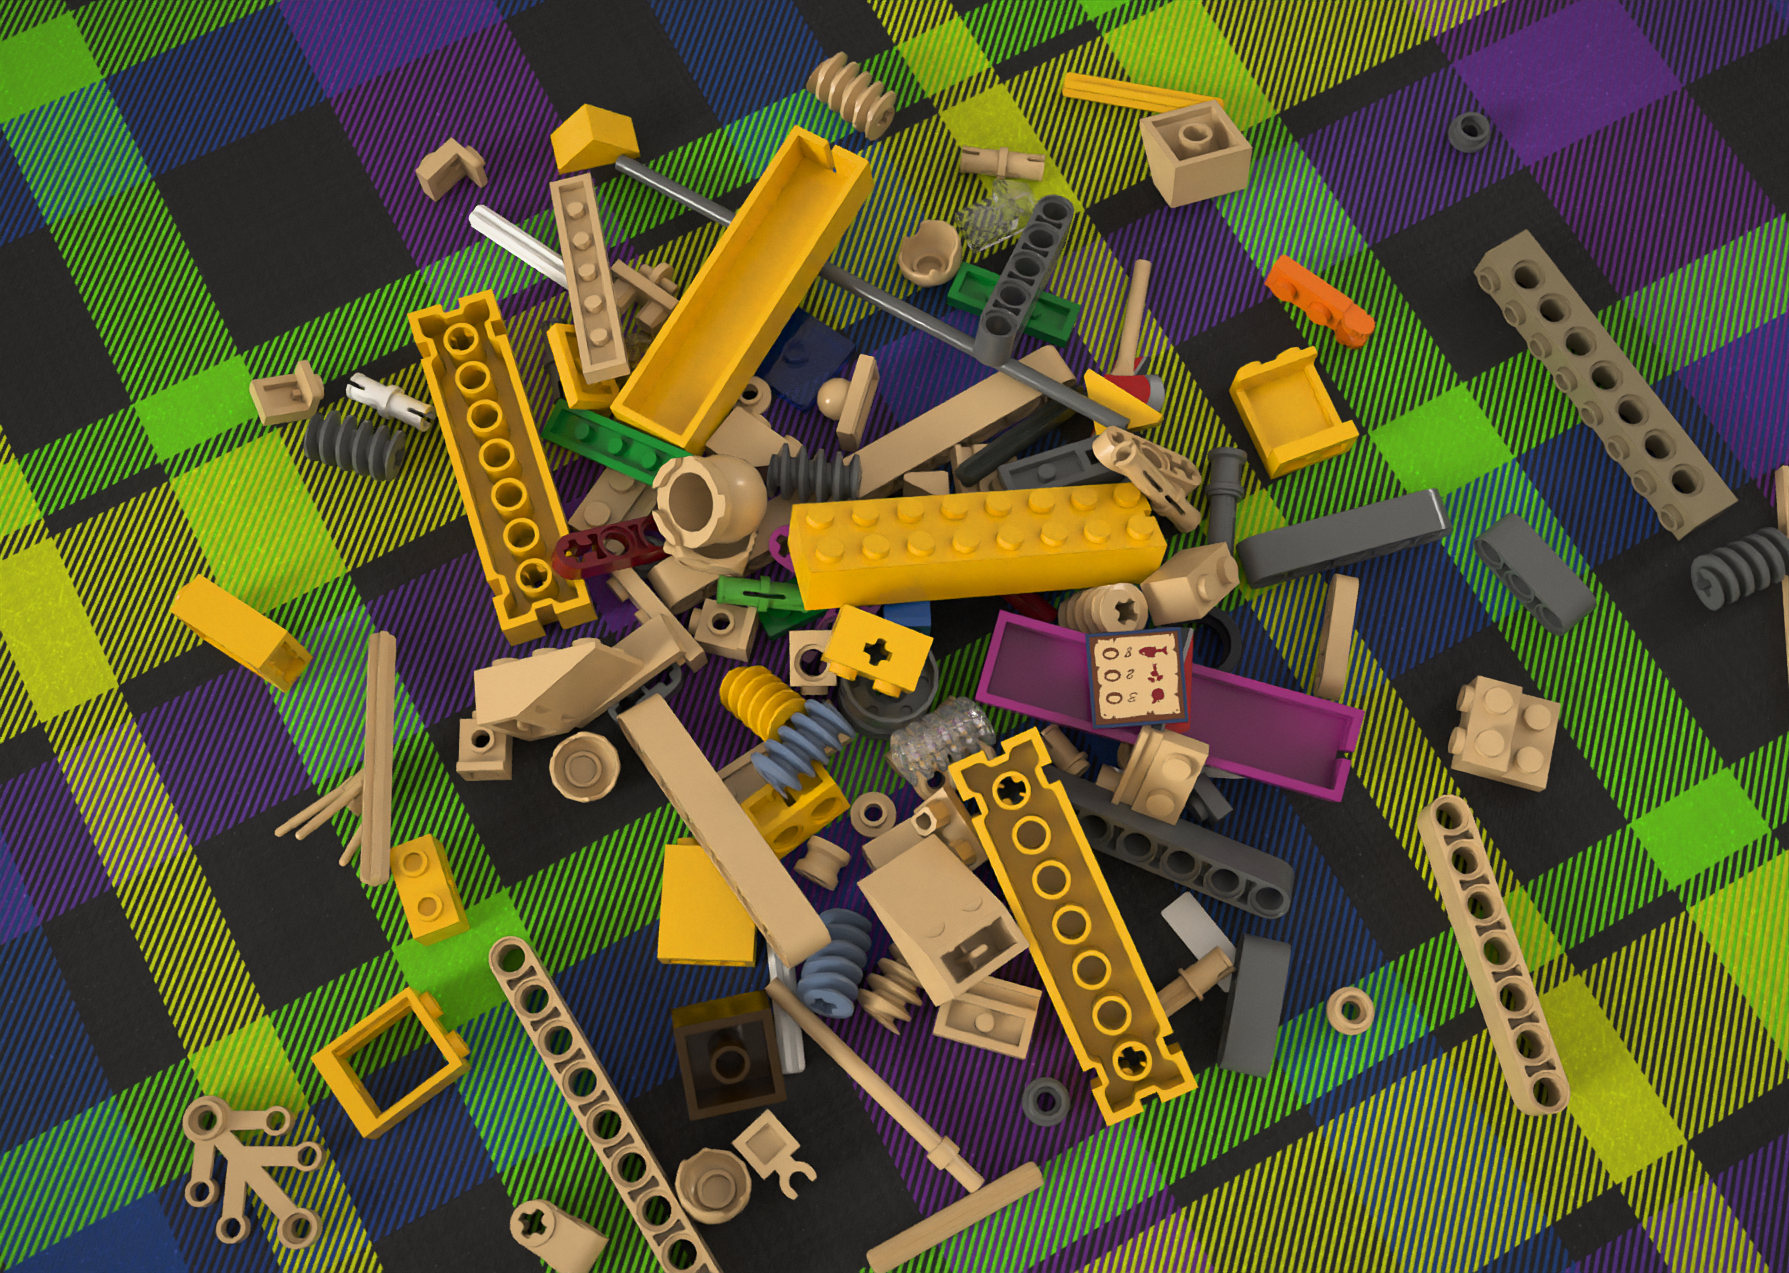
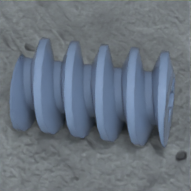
M808 699L805 702L804 706L809 717L799 712H795L791 716L796 731L787 726H780L778 728L782 744L773 739H767L764 742L769 757L758 752H754L751 755V760L756 770L787 800L788 797L784 791L786 786L799 792L803 789L797 776L800 772L811 778L816 776L811 764L813 759L825 765L830 763L824 750L827 746L839 752L843 750L838 738L840 733L852 739L857 736L848 721L831 704L821 699L822 704L813 699Z
M833 908L819 915L830 934L832 942L806 959L801 972L802 979L799 980L796 992L798 999L813 1012L825 1017L842 1019L852 1016L855 1008L852 1001L858 996L859 989L857 984L861 982L863 977L861 968L865 967L867 962L865 952L869 951L872 941L867 933L872 930V923L857 912Z

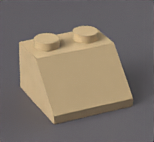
M1216 100L1140 119L1139 126L1153 183L1170 208L1247 188L1252 146Z

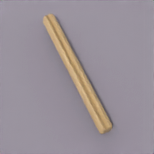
M388 631L371 634L368 642L360 880L368 884V886L386 884L389 880L396 638L390 635Z

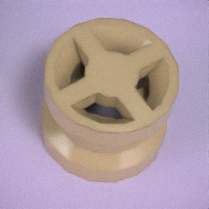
M811 835L807 843L808 852L805 858L797 861L794 870L811 882L834 891L839 882L837 874L840 868L848 865L851 855L837 845L821 837Z

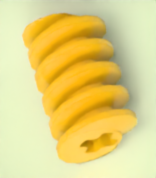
M762 665L749 668L747 666L737 667L730 670L722 680L719 694L724 708L732 712L736 718L741 720L753 733L761 737L764 742L767 739H773L782 744L778 734L780 726H787L796 731L791 720V716L795 712L809 717L804 706L807 700L803 699L800 694L793 691L790 686L783 683L779 677L772 674L769 669Z

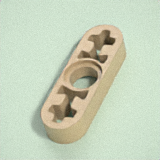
M1109 426L1092 443L1093 452L1098 460L1110 470L1124 476L1126 475L1111 462V453L1119 443L1132 441L1169 482H1175L1183 489L1185 497L1201 484V475L1189 459L1116 426ZM1142 472V475L1148 480L1149 478Z
M1335 573L1330 582L1313 694L1316 697L1338 701L1341 696L1346 678L1359 589V579L1356 577Z

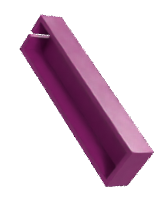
M1000 610L975 697L977 703L1134 746L1142 726L1093 729L1085 641L1086 633ZM1192 663L1190 729L1181 733V735L1210 745L1208 757L1203 765L1205 767L1326 801L1341 802L1352 761L1343 758L1335 759L1337 751L1343 753L1355 751L1365 710Z

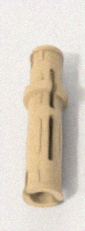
M1132 441L1121 442L1113 449L1111 462L1150 500L1151 508L1158 515L1166 516L1174 524L1175 528L1182 533L1191 532L1198 526L1201 514L1185 499L1183 489L1177 483L1169 482ZM1142 472L1149 478L1148 480L1142 475ZM1165 496L1170 499L1171 503L1165 499Z

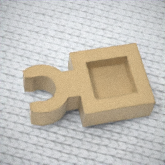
M769 1109L732 1142L764 1180L776 1171L780 1175V1187L783 1193L793 1200L798 1197L796 1191L790 1186V1177L793 1173L798 1171L804 1172L812 1182L817 1179L814 1169L809 1164L801 1161L796 1162L791 1157L801 1145Z

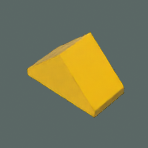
M584 104L550 135L560 175L616 163L618 157L622 154L631 159L640 157L631 118L589 104Z
M1088 369L1085 373L1084 379L1088 397L1130 419L1129 426L1126 429L1127 432L1133 433L1159 427L1164 420L1161 413L1091 369ZM1094 421L1096 435L1102 434L1107 427Z

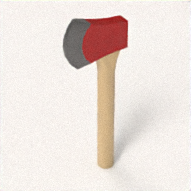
M1137 260L1133 270L1118 358L1111 374H1104L1103 378L1159 412L1165 400V389L1160 377L1157 374L1134 375V360L1151 271V263L1149 261Z

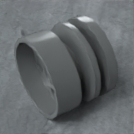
M878 642L869 648L864 647L863 652L870 655L869 663L871 665L880 660H885L887 657L880 653L881 644ZM929 650L914 692L907 694L901 691L899 698L891 696L889 699L886 694L878 696L876 690L872 688L875 681L858 674L855 681L839 677L836 702L841 715L848 721L856 733L871 740L892 741L906 736L919 721L922 722L938 690L939 669L933 653Z

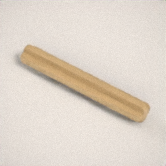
M1027 1162L978 1189L976 1192L969 1194L870 1249L866 1255L873 1272L887 1273L1041 1187L1044 1184L1042 1173L1034 1162Z

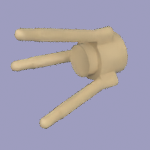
M362 768L354 776L348 777L339 787L275 830V835L281 837L317 814L296 832L295 837L298 840H302L344 806H347L357 817L361 815L364 769ZM362 823L339 859L341 866H346L361 844Z

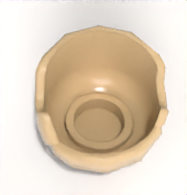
M925 220L920 223L919 231L914 236H904L898 256V264L904 278L923 288L941 285L951 280L959 269L963 255L961 240L956 228L943 220Z
M578 732L563 740L555 748L550 760L549 771L553 785L567 799L587 803L603 798L615 787L621 771V764L617 749L606 737L593 732Z
M705 1147L688 1160H682L678 1168L675 1189L681 1207L690 1217L706 1225H715L731 1220L745 1208L749 1201L752 1180L745 1163L731 1151Z

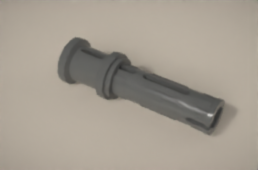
M1218 447L1209 450L1207 460L1211 463L1210 484L1205 487V495L1207 500L1210 501L1207 545L1226 542L1230 555L1233 557L1237 504L1241 502L1245 494V489L1241 486L1242 465L1247 462V453L1237 448Z

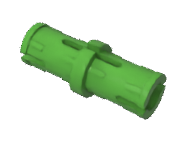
M719 575L716 595L717 604L727 603L753 606L757 608L758 612H767V608L807 613L798 584L770 581V576H760L759 580ZM744 591H750V592H760V593H765V594H778V595H783V596H782V597H778V596H768V595H763V594H750V593H743V592H744Z

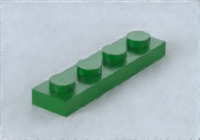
M561 398L558 399L540 435L541 438L556 446L652 487L659 469L670 459L695 456L592 411L569 409L568 402Z

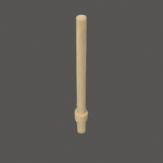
M777 976L765 988L767 995L929 1152L926 1157L940 1171L945 1168L971 1194L980 1188L985 1179L958 1154L960 1148L947 1135L941 1137L812 1010L804 1006L798 997Z

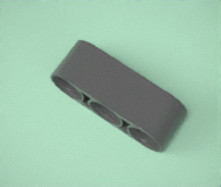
M1515 513L1505 514L1474 539L1473 546L1478 557L1550 633L1557 636L1564 635L1596 608V599L1590 589L1532 527Z
M1247 933L1241 934L1233 964L1236 971L1231 976L1218 1047V1068L1264 1079L1267 1078L1274 1056L1290 962L1291 946L1289 943Z

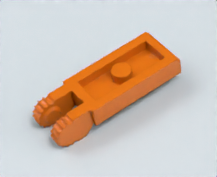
M1285 254L1284 256L1281 255L1273 265L1264 284L1271 289L1276 297L1286 302L1290 301L1305 311L1307 317L1314 323L1322 326L1326 325L1334 330L1336 341L1341 345H1346L1351 350L1361 349L1365 346L1368 337L1372 335L1376 328L1374 318L1367 315L1365 310L1354 304L1352 299Z

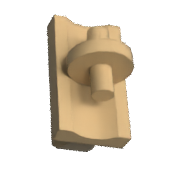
M618 259L610 269L613 276L619 314L623 315L634 301L643 308L634 317L636 324L648 335L655 337L679 303V300L674 298L679 291V286L671 281L674 269L666 262H662L654 269L647 264H643L639 272Z
M950 784L942 787L913 810L915 814L911 817L910 822L917 833L925 837L934 833L971 872L989 860L971 820L979 815L980 812L971 816Z

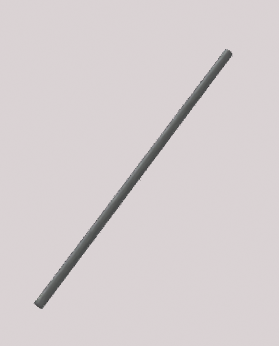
M624 154L620 155L616 161V170L728 228L736 216V213ZM826 261L818 276L976 358L973 353L975 338L828 261ZM1013 358L1002 366L993 367L1107 428L1109 426H1116L1126 431L1129 426L1130 419Z

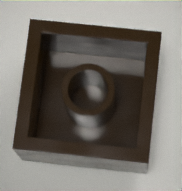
M765 989L670 1009L690 1121L787 1100L772 1012Z

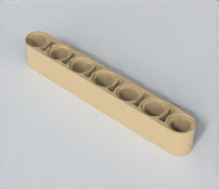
M656 693L617 715L618 724L626 739L782 963L788 969H792L831 944L830 934L819 915L662 696Z
M1452 794L1443 795L1428 804L1419 813L1417 820L1418 830L1510 1094L1516 1107L1524 1114L1530 1116L1556 1114L1564 1110L1569 1104L1571 1092L1568 1080L1471 809L1462 798ZM1437 810H1442L1449 814L1452 819V829L1444 828L1438 823L1436 819ZM1453 853L1461 855L1466 860L1468 865L1467 874L1460 873L1454 868L1451 859ZM1469 897L1481 903L1484 912L1482 919L1475 918L1468 910L1467 902ZM1486 942L1494 945L1499 952L1500 958L1497 965L1489 962L1484 955L1483 948ZM1502 988L1508 989L1515 997L1516 1004L1513 1011L1507 1010L1500 1001ZM1519 1034L1526 1036L1531 1043L1532 1052L1529 1058L1524 1057L1517 1049L1516 1041ZM1537 1081L1544 1084L1548 1090V1101L1544 1106L1537 1102L1533 1094L1534 1084Z

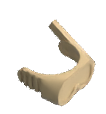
M759 527L750 534V541L745 552L741 551L739 554L726 559L704 557L696 553L692 548L683 545H672L667 539L665 540L663 550L667 554L674 555V562L683 567L715 575H724L725 577L741 578L755 548Z

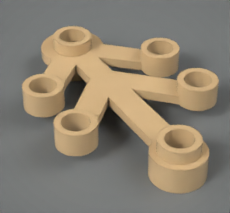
M203 1096L193 1101L184 1113V1133L195 1143L191 1181L185 1189V1198L190 1205L194 1207H208L216 1202L220 1194L219 1184L212 1178L216 1147L228 1160L223 1213L216 1225L217 1237L224 1243H240L250 1233L251 1223L249 1218L244 1215L247 1183L280 1220L277 1234L284 1246L290 1249H305L314 1245L321 1236L322 1220L320 1216L312 1209L298 1208L263 1166H295L301 1171L314 1172L320 1169L326 1161L325 1148L321 1144L311 1141L303 1142L298 1146H245L232 1132L237 1130L264 1129L267 1134L272 1136L287 1135L295 1125V1115L287 1107L273 1106L266 1111H232L230 1105L224 1099L216 1096ZM214 1112L217 1117L216 1125L212 1129L206 1130L203 1126V1119L207 1113ZM282 1112L286 1120L285 1125L280 1130H274L271 1125L272 1117L276 1113ZM312 1147L317 1153V1158L312 1165L306 1166L302 1161V1155L307 1148ZM204 1182L209 1187V1195L204 1201H199L195 1194L196 1188ZM235 1218L239 1221L241 1229L239 1234L232 1238L227 1234L226 1227L228 1222ZM301 1219L308 1220L311 1227L309 1234L305 1238H300L296 1233V1225Z

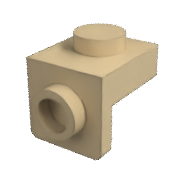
M453 138L445 142L436 152L428 154L415 170L424 192L435 202L465 175L481 188L488 183L483 169L485 161L480 154L469 145L463 148Z
M308 360L298 361L294 374L251 380L249 387L263 426L309 419L316 414L319 402L324 398L323 382L318 374L313 373Z

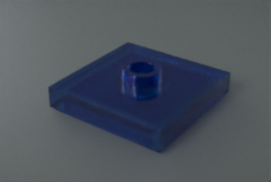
M797 306L753 376L764 380L773 393L806 414L817 401L818 391L823 383L835 378L856 352V344Z

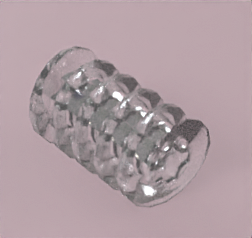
M960 696L953 701L952 705L945 704L937 710V714L928 713L922 717L921 722H911L907 725L906 731L901 729L894 731L890 737V749L893 760L901 774L911 785L917 787V771L925 779L930 780L934 777L933 762L944 772L949 769L948 766L950 765L948 754L955 762H958L965 758L963 746L971 754H976L981 751L978 738L990 747L996 743V736L983 710L974 701Z

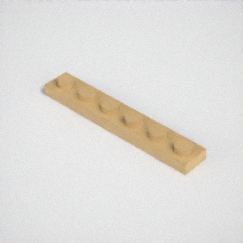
M590 173L551 182L549 184L583 375L589 385L631 374L592 177Z

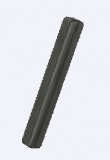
M1073 385L1071 387L1076 392L1088 397V393L1084 391L1083 386ZM1053 399L962 462L955 470L956 478L960 480L964 487H972L995 471L998 466L1008 462L1077 412Z

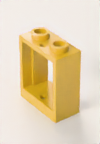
M200 574L196 576L192 583H188L180 589L175 598V604L170 609V612L200 638L284 693L288 692L313 659V656L287 630Z
M408 986L311 1057V1060L363 1138L376 1140L472 1068L465 1058L471 1052L469 1047L455 1029L449 1033L446 1031L438 1019L444 1012L429 991L421 994L420 991ZM414 1011L449 1064L382 1113L346 1059L407 1014Z

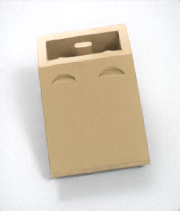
M597 638L577 639L572 642V647L560 650L556 648L537 649L532 652V657L520 660L516 658L494 660L492 667L474 671L477 725L527 741L568 733L642 670L644 663L642 660L626 654L624 649L611 648L601 644L600 639Z
M934 833L857 883L935 1006L957 998L1030 946L1004 904Z

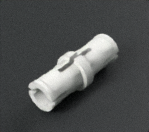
M356 373L351 377L350 380L359 384L364 390L348 384L346 396L349 399L377 409L378 414L386 419H399L417 428L419 431L425 432L431 427L432 424L425 421L418 414L434 420L436 409L433 405L425 404L405 395L404 390L392 384L387 387L366 377L362 373Z

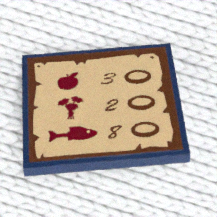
M1181 627L1085 634L1093 729L1189 722Z

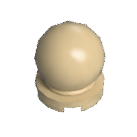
M724 453L706 458L698 455L672 458L659 469L652 488H658V510H652L653 518L660 533L675 546L683 545L688 548L710 546L713 543L727 544L737 542L756 531L766 513L768 497L761 474L745 459Z

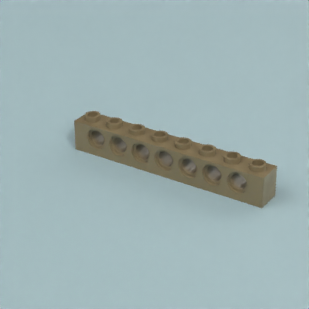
M1528 229L1485 253L1474 270L1480 287L1493 297L1502 309L1505 320L1511 326L1516 327L1527 342L1531 354L1536 359L1542 361L1553 376L1557 388L1561 392L1566 393L1579 410L1582 421L1587 426L1592 427L1605 444L1608 455L1623 467L1631 478L1634 489L1640 495L1645 496L1658 513L1659 521L1664 528L1671 531L1679 541L1720 516L1738 501ZM1517 282L1522 283L1526 288L1519 286ZM1541 314L1548 316L1552 322L1546 320ZM1567 347L1575 350L1578 355L1571 353ZM1593 381L1600 383L1604 389L1597 387ZM1619 414L1625 416L1630 424L1623 421ZM1645 448L1651 450L1657 458L1650 456ZM1672 483L1679 485L1683 493L1677 491Z

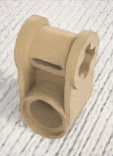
M534 1199L520 1204L510 1219V1230L513 1238L519 1244L543 1258L548 1265L559 1273H588L609 1241L608 1237L590 1224L575 1216H571L552 1202L544 1199ZM541 1210L544 1213L541 1222L547 1228L545 1231L540 1230L530 1235L527 1232L530 1223L525 1219L526 1214L538 1213Z

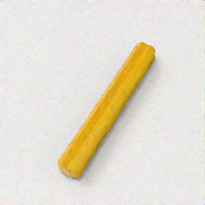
M1074 72L1066 73L1062 89L1063 96L1155 113H1165L1216 100L1222 109L1224 108V100L1219 97Z

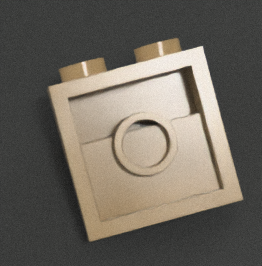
M1478 675L1468 685L1464 684L1458 695L1456 709L1461 711L1462 714L1459 727L1453 729L1448 744V752L1454 754L1451 769L1536 792L1546 789L1561 703L1523 694V687Z

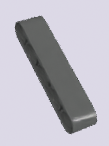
M1046 195L1038 201L980 316L973 353L976 359L984 365L998 367L1006 364L1011 359L1066 245L1074 215V207L1063 196Z
M1431 488L1257 534L1239 542L1236 545V550L1249 587L1251 589H1259L1431 543L1446 537L1454 529L1439 490Z

